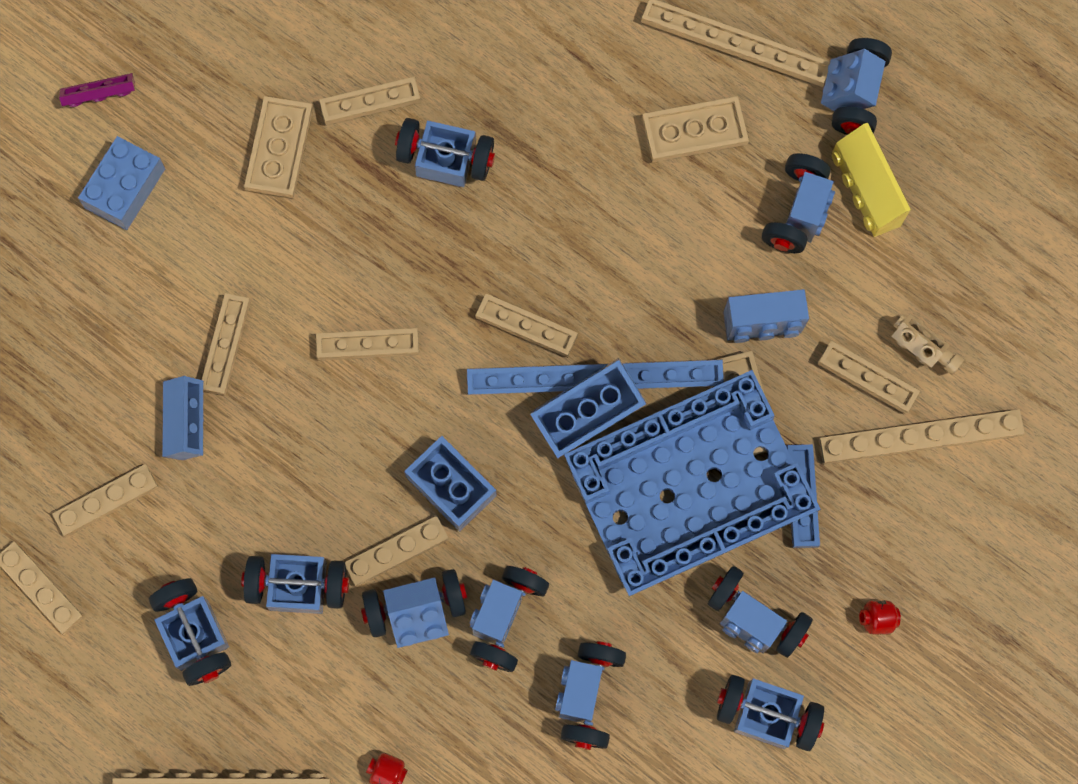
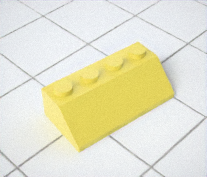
M865 123L836 143L832 151V159L837 167L839 166L843 173L842 179L847 188L850 187L853 193L854 205L858 210H861L866 229L871 231L873 236L876 237L901 227L911 209L869 124Z

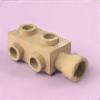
M911 314L908 317L902 315L894 324L897 330L892 337L900 347L908 349L916 355L917 360L922 364L932 368L938 361L945 366L944 370L953 375L965 359L959 354L954 355L948 350L950 345L944 341L941 335L935 334L924 325L922 320L913 317ZM912 324L918 325L919 330L912 327ZM932 340H937L939 346L935 345Z

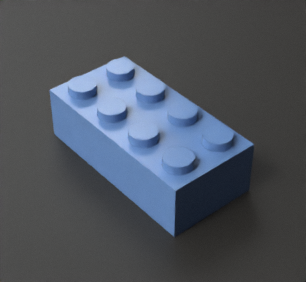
M617 358L539 406L530 415L556 457L559 458L646 405V401L621 360Z

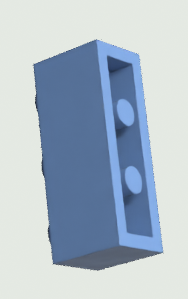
M182 376L164 381L162 457L186 460L203 456V380Z

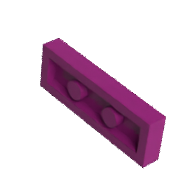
M133 73L60 88L59 99L61 105L76 107L89 100L99 102L105 100L108 96L129 95L131 91H135Z

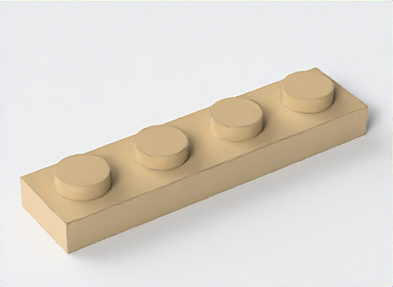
M415 77L319 99L326 125L421 103Z
M225 293L202 376L203 392L226 396L251 303L250 298Z
M485 294L475 315L476 319L567 358L578 336V333L489 294Z
M418 328L316 333L317 359L319 361L419 355Z
M833 341L829 343L818 362V365L904 414L909 412L920 392L918 389Z
M144 464L52 513L63 536L66 538L159 487L148 466Z
M435 516L346 561V569L355 587H358L448 541L449 538L438 517Z
M15 541L0 553V566L63 635H66L84 618L79 610Z

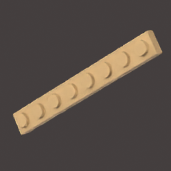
M658 0L648 1L641 19V23L821 87L824 86L830 61Z
M1020 409L822 437L819 439V445L824 465L1023 436L1025 431Z
M121 773V778H113L112 784H332V780L326 779V774H310V779H299V774L287 773L283 774V779H272V774L258 773L256 774V779H245V774L230 773L229 779H218V774L202 773V779H193L190 773H175V778H164V773H148V778H137V773Z

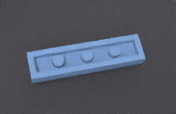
M813 444L787 445L794 463L798 462L817 501ZM818 511L791 523L793 548H818L820 546Z

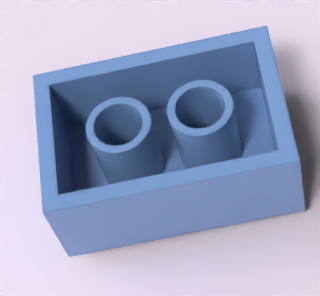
M117 136L78 199L85 209L128 230L165 171V167L159 157Z
M805 289L729 297L723 311L727 341L734 340L735 343L747 342L749 338L770 340L778 335H784L785 338L799 336V333H802L809 320Z
M443 436L404 471L406 478L459 532L497 496L496 489Z

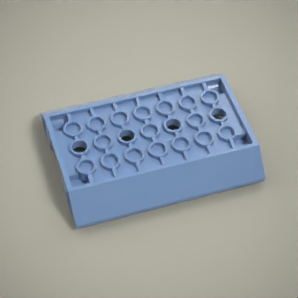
M753 370L564 454L576 485L629 597L820 510L798 462L794 463L773 420L775 415ZM758 447L765 448L768 452V458L764 461H758L753 455L754 450ZM709 470H719L722 478L718 482L709 481L707 478ZM664 490L672 491L675 495L674 501L671 503L662 502L660 499L661 492ZM618 511H623L627 514L628 520L625 524L618 525L613 521V515Z

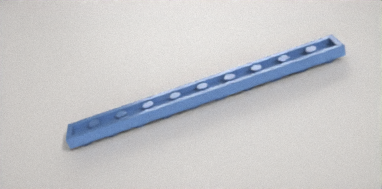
M722 359L623 363L638 389L717 386L723 383ZM608 364L467 369L468 395L565 391Z

